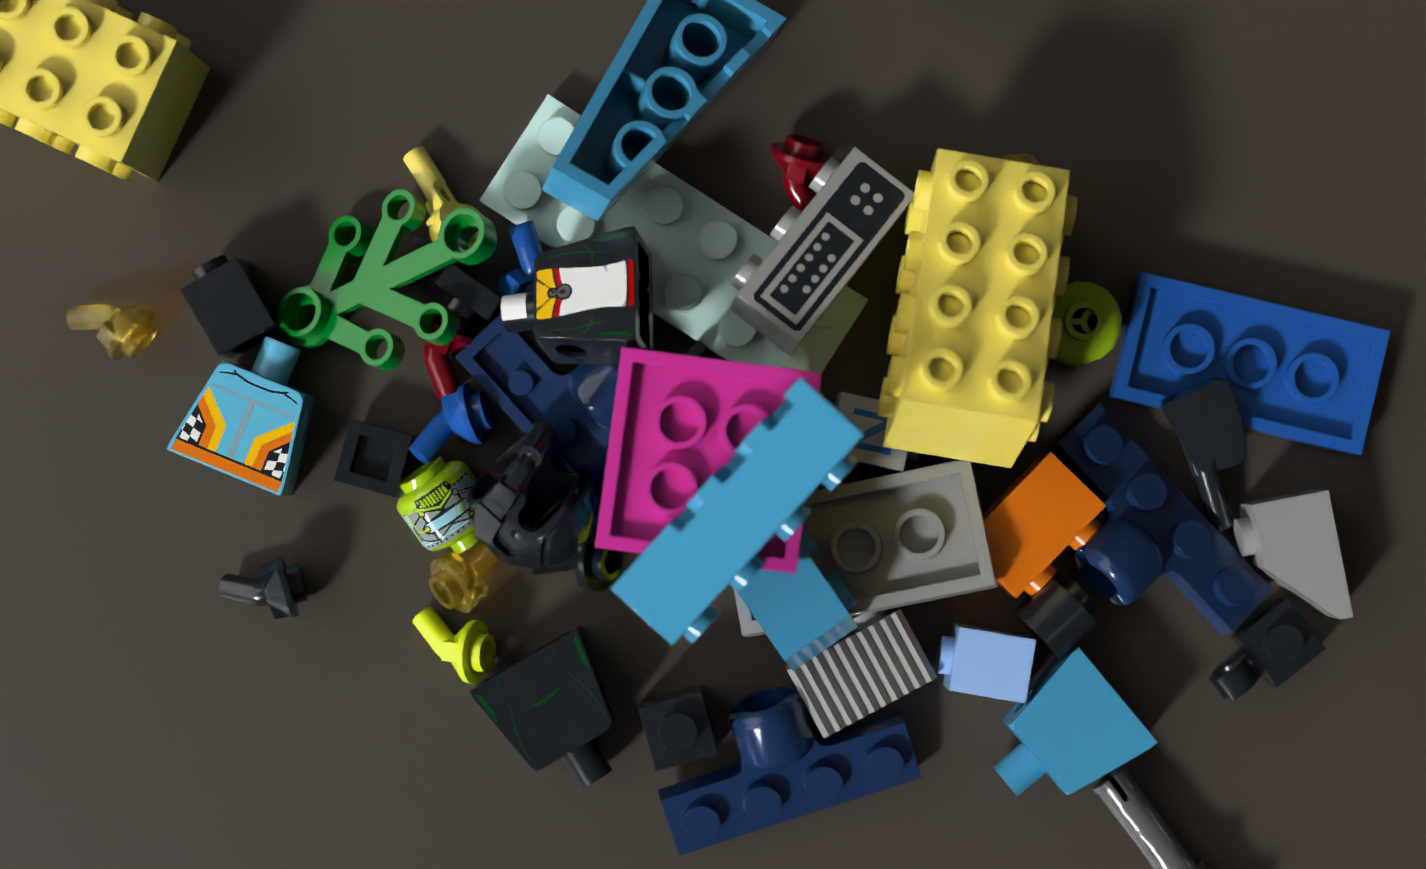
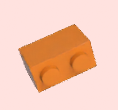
M1042 452L983 512L997 584L1014 598H1017L1023 591L1030 596L1036 594L1057 572V568L1051 562L1068 545L1075 551L1078 550L1102 525L1096 516L1106 505L1052 452Z

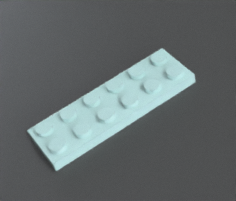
M548 94L479 201L514 225L533 220L539 241L552 249L624 227L635 226L652 254L654 315L696 342H703L707 349L724 360L822 373L868 302V299L845 286L793 354L789 356L730 310L736 294L739 292L731 285V282L753 254H756L764 261L778 243L775 239L656 163L598 222L541 190L554 162L581 117L579 113Z

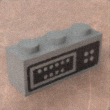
M856 147L851 150L842 163L833 157L825 163L809 185V188L817 193L803 212L794 205L790 207L770 234L778 242L764 261L756 254H753L731 282V285L739 292L736 294L730 310L789 356L793 354L886 236L914 197L913 191Z

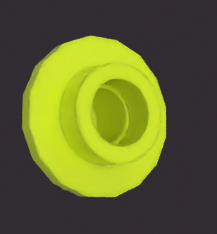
M433 607L424 609L412 620V623L434 652L442 658L441 661L451 662L463 682L475 684L481 680L485 673L492 669L496 658V642L493 635L489 634L484 622L471 620L454 636Z

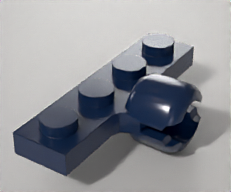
M500 314L473 339L471 345L466 346L455 358L522 432H525L538 419L549 423L555 428L557 438L551 447L556 451L553 457L556 465L567 473H582L583 475L590 472L600 495L601 505L619 366L579 364L572 372L565 374L552 364L524 332L508 333L505 330Z
M1100 403L1089 409L1049 449L1106 505L1103 509L1105 513L1103 524L1082 547L1078 548L1075 557L1076 568L1080 576L1095 593L1106 601L1115 605H1126L1136 601L1162 575L1169 579L1223 636L1234 632L1273 590Z
M778 686L750 693L732 707L729 721L740 752L738 762L730 767L658 789L677 852L679 855L922 777L901 712L857 725L823 738L822 735H817L812 731L801 695L792 688Z

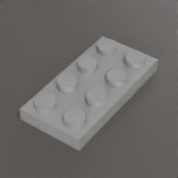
M957 460L836 486L832 491L828 488L815 490L806 498L805 505L812 513L803 522V526L821 550L811 559L824 578L836 571L853 595L857 604L847 610L851 617L998 587L973 463L970 461ZM734 589L742 636L749 638L766 634Z

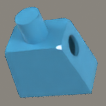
M1075 646L1062 660L1055 657L1028 688L1026 704L1016 702L1006 714L1003 721L1019 739L1021 744L995 764L993 768L1017 797L1045 773L1066 795H1069L1144 753L1158 742L1082 650Z

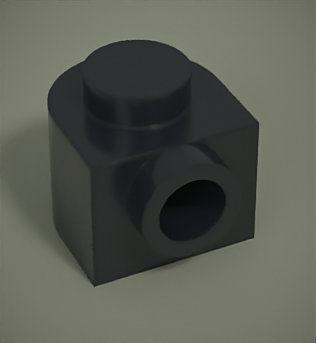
M1051 578L1033 596L1029 595L1012 611L1021 623L1059 660H1062L1098 624L1090 615L1098 605L1072 579H1069L1061 586L1056 580Z

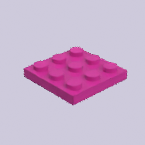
M622 347L595 547L642 554L675 517L678 518L686 510L688 502L719 468L725 467L734 457V452L751 431L782 405L786 400L784 395L801 377L819 393L822 373ZM803 523L786 542L774 533L757 552L766 562L761 568L762 570L796 574Z

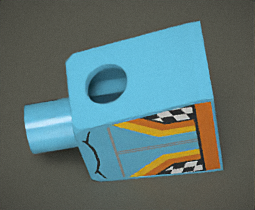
M265 336L251 370L222 360L170 440L167 450L276 495L291 496L296 485L314 405L313 395L287 385L301 350Z

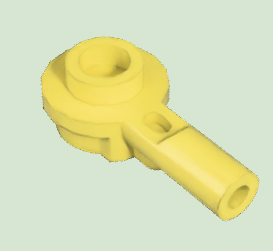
M424 146L416 147L404 156V162L428 200L425 206L430 217L427 219L426 224L429 227L432 242L438 240L441 223L452 211L459 208H470L480 213L473 206L460 204L455 200L447 187L445 179ZM479 231L471 236L468 244L469 248L476 242Z

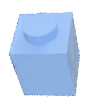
M953 623L951 637L944 635L940 637L935 662V673L945 674L943 685L949 691L1026 704L1036 639L1018 633Z

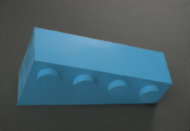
M647 0L554 162L541 190L598 222L771 44L787 18L756 0Z
M801 377L784 395L786 400L782 405L751 431L734 452V457L725 467L719 468L688 502L686 510L678 518L675 517L611 588L615 594L671 645L681 635L693 644L720 614L710 605L711 602L728 584L739 593L766 564L757 554L762 546L774 533L786 542L812 513L802 502L820 483L832 491L858 462L849 451L864 434Z
M803 525L796 574L760 569L738 593L784 661L793 671L857 628L856 623L847 611L856 605L857 601L836 571L826 578L821 574L811 559L821 550Z

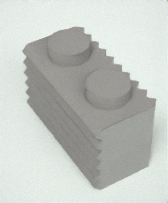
M899 607L888 611L882 610L852 616L857 625V628L797 670L793 671L789 665H786L792 681L823 738L829 737L833 733L842 730L846 726L937 678Z

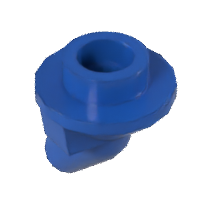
M533 220L508 228L521 267L501 275L497 284L498 292L501 296L534 291V260L543 250Z
M464 383L458 386L455 393L442 397V411L432 418L411 444L409 451L421 462L429 464L453 433L462 442L470 441L475 445L484 444L486 441V430L494 426L491 406L484 392L475 393L468 383Z

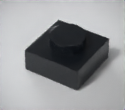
M351 419L334 481L392 497H399L401 491L399 484L404 479L411 455L409 447L414 442L416 436Z

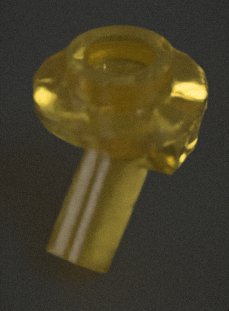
M109 304L74 305L68 309L66 315L67 324L74 331L99 330L96 338L107 348V356L112 360H118L124 355L131 359L136 358L149 346L157 333V330L151 326L156 317V312L148 307L139 308L135 304L123 310Z
M482 542L466 560L455 554L453 550L438 556L430 564L432 577L429 579V587L431 592L445 608H455L462 613H469L486 597L489 587L482 579L499 559Z

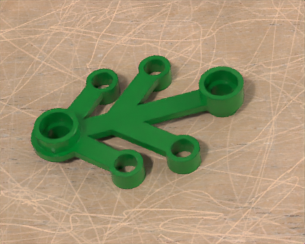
M396 189L385 197L381 208L382 218L374 236L372 229L367 223L351 215L341 216L333 222L329 230L328 247L311 284L290 290L282 298L278 306V324L285 337L291 343L302 348L311 349L321 346L330 339L360 353L362 360L370 366L383 371L396 368L401 363L405 353L404 343L398 335L382 328L367 331L342 318V316L362 306L369 307L413 327L420 338L432 344L445 345L455 338L459 329V319L453 310L435 302L420 303L396 292V290L456 261L465 265H476L487 260L494 253L497 246L495 226L487 217L473 209H456L449 213L442 221L438 240L392 261L404 232L417 229L423 223L426 216L424 201L405 189ZM409 202L407 214L399 219L398 213L401 206ZM356 228L355 238L350 244L346 245L347 234L350 230ZM479 231L476 242L469 248L468 244L471 236ZM365 254L354 280L338 288L349 258H357ZM315 311V316L309 324V317ZM441 314V327L435 333H431L433 319ZM387 340V351L383 357L378 359L377 349L383 341Z

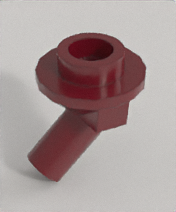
M788 134L785 142L772 143L770 152L783 173L782 183L786 194L792 204L803 212L816 196L815 192L809 188L810 183L808 180L816 176L831 157L822 153L824 144L820 141L802 135Z
M457 313L459 329L455 338L445 345H435L425 340L423 349L424 362L438 399L455 393L460 385L448 353L471 345L475 338L474 335L466 331L470 322ZM441 314L433 319L431 333H435L441 327Z

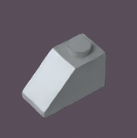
M1312 489L1239 503L1241 518L1234 519V536L1240 555L1242 557L1249 556L1250 566L1324 616L1336 619L1352 618V606L1329 490Z

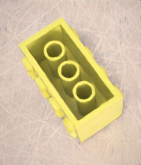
M0 0V123L12 128L17 117L19 120L15 130L70 155L76 144L79 148L75 157L126 181H129L132 172L135 171L158 182L210 70L207 64L189 51L193 41L177 33L178 29L144 12H141L137 22L132 21L134 14L117 6L118 2L116 0Z
M940 148L937 150L930 172L919 170L914 197L908 205L904 234L909 235L906 252L901 257L895 293L901 295L896 316L893 315L888 337L887 354L892 355L888 376L883 379L878 405V416L887 417L883 447L1011 468L1026 442L1036 441L1040 422H1047L1049 419L1054 396V382L1044 381L1048 359L1056 358L1062 332V319L1052 318L1056 296L1062 297L1064 295L1069 275L1070 258L1060 256L1064 235L1070 236L1077 211V196L1067 195L1070 170Z

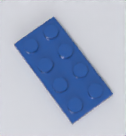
M1140 272L1136 277L1108 397L1162 409L1161 401L1208 379L1221 377L1227 380L1240 411L1243 429L1351 455H1362L1391 331Z

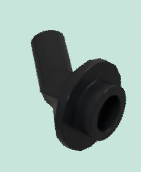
M594 529L591 539L583 550L569 561L553 567H549L546 564L544 568H531L533 575L575 570L578 587L594 592L604 591L620 573L623 560L622 551L596 548L597 529Z
M283 556L275 557L274 560L258 566L261 581L228 573L219 582L218 590L221 597L253 606L269 605L275 619L300 616L298 603L308 601L307 589L299 564L287 567Z

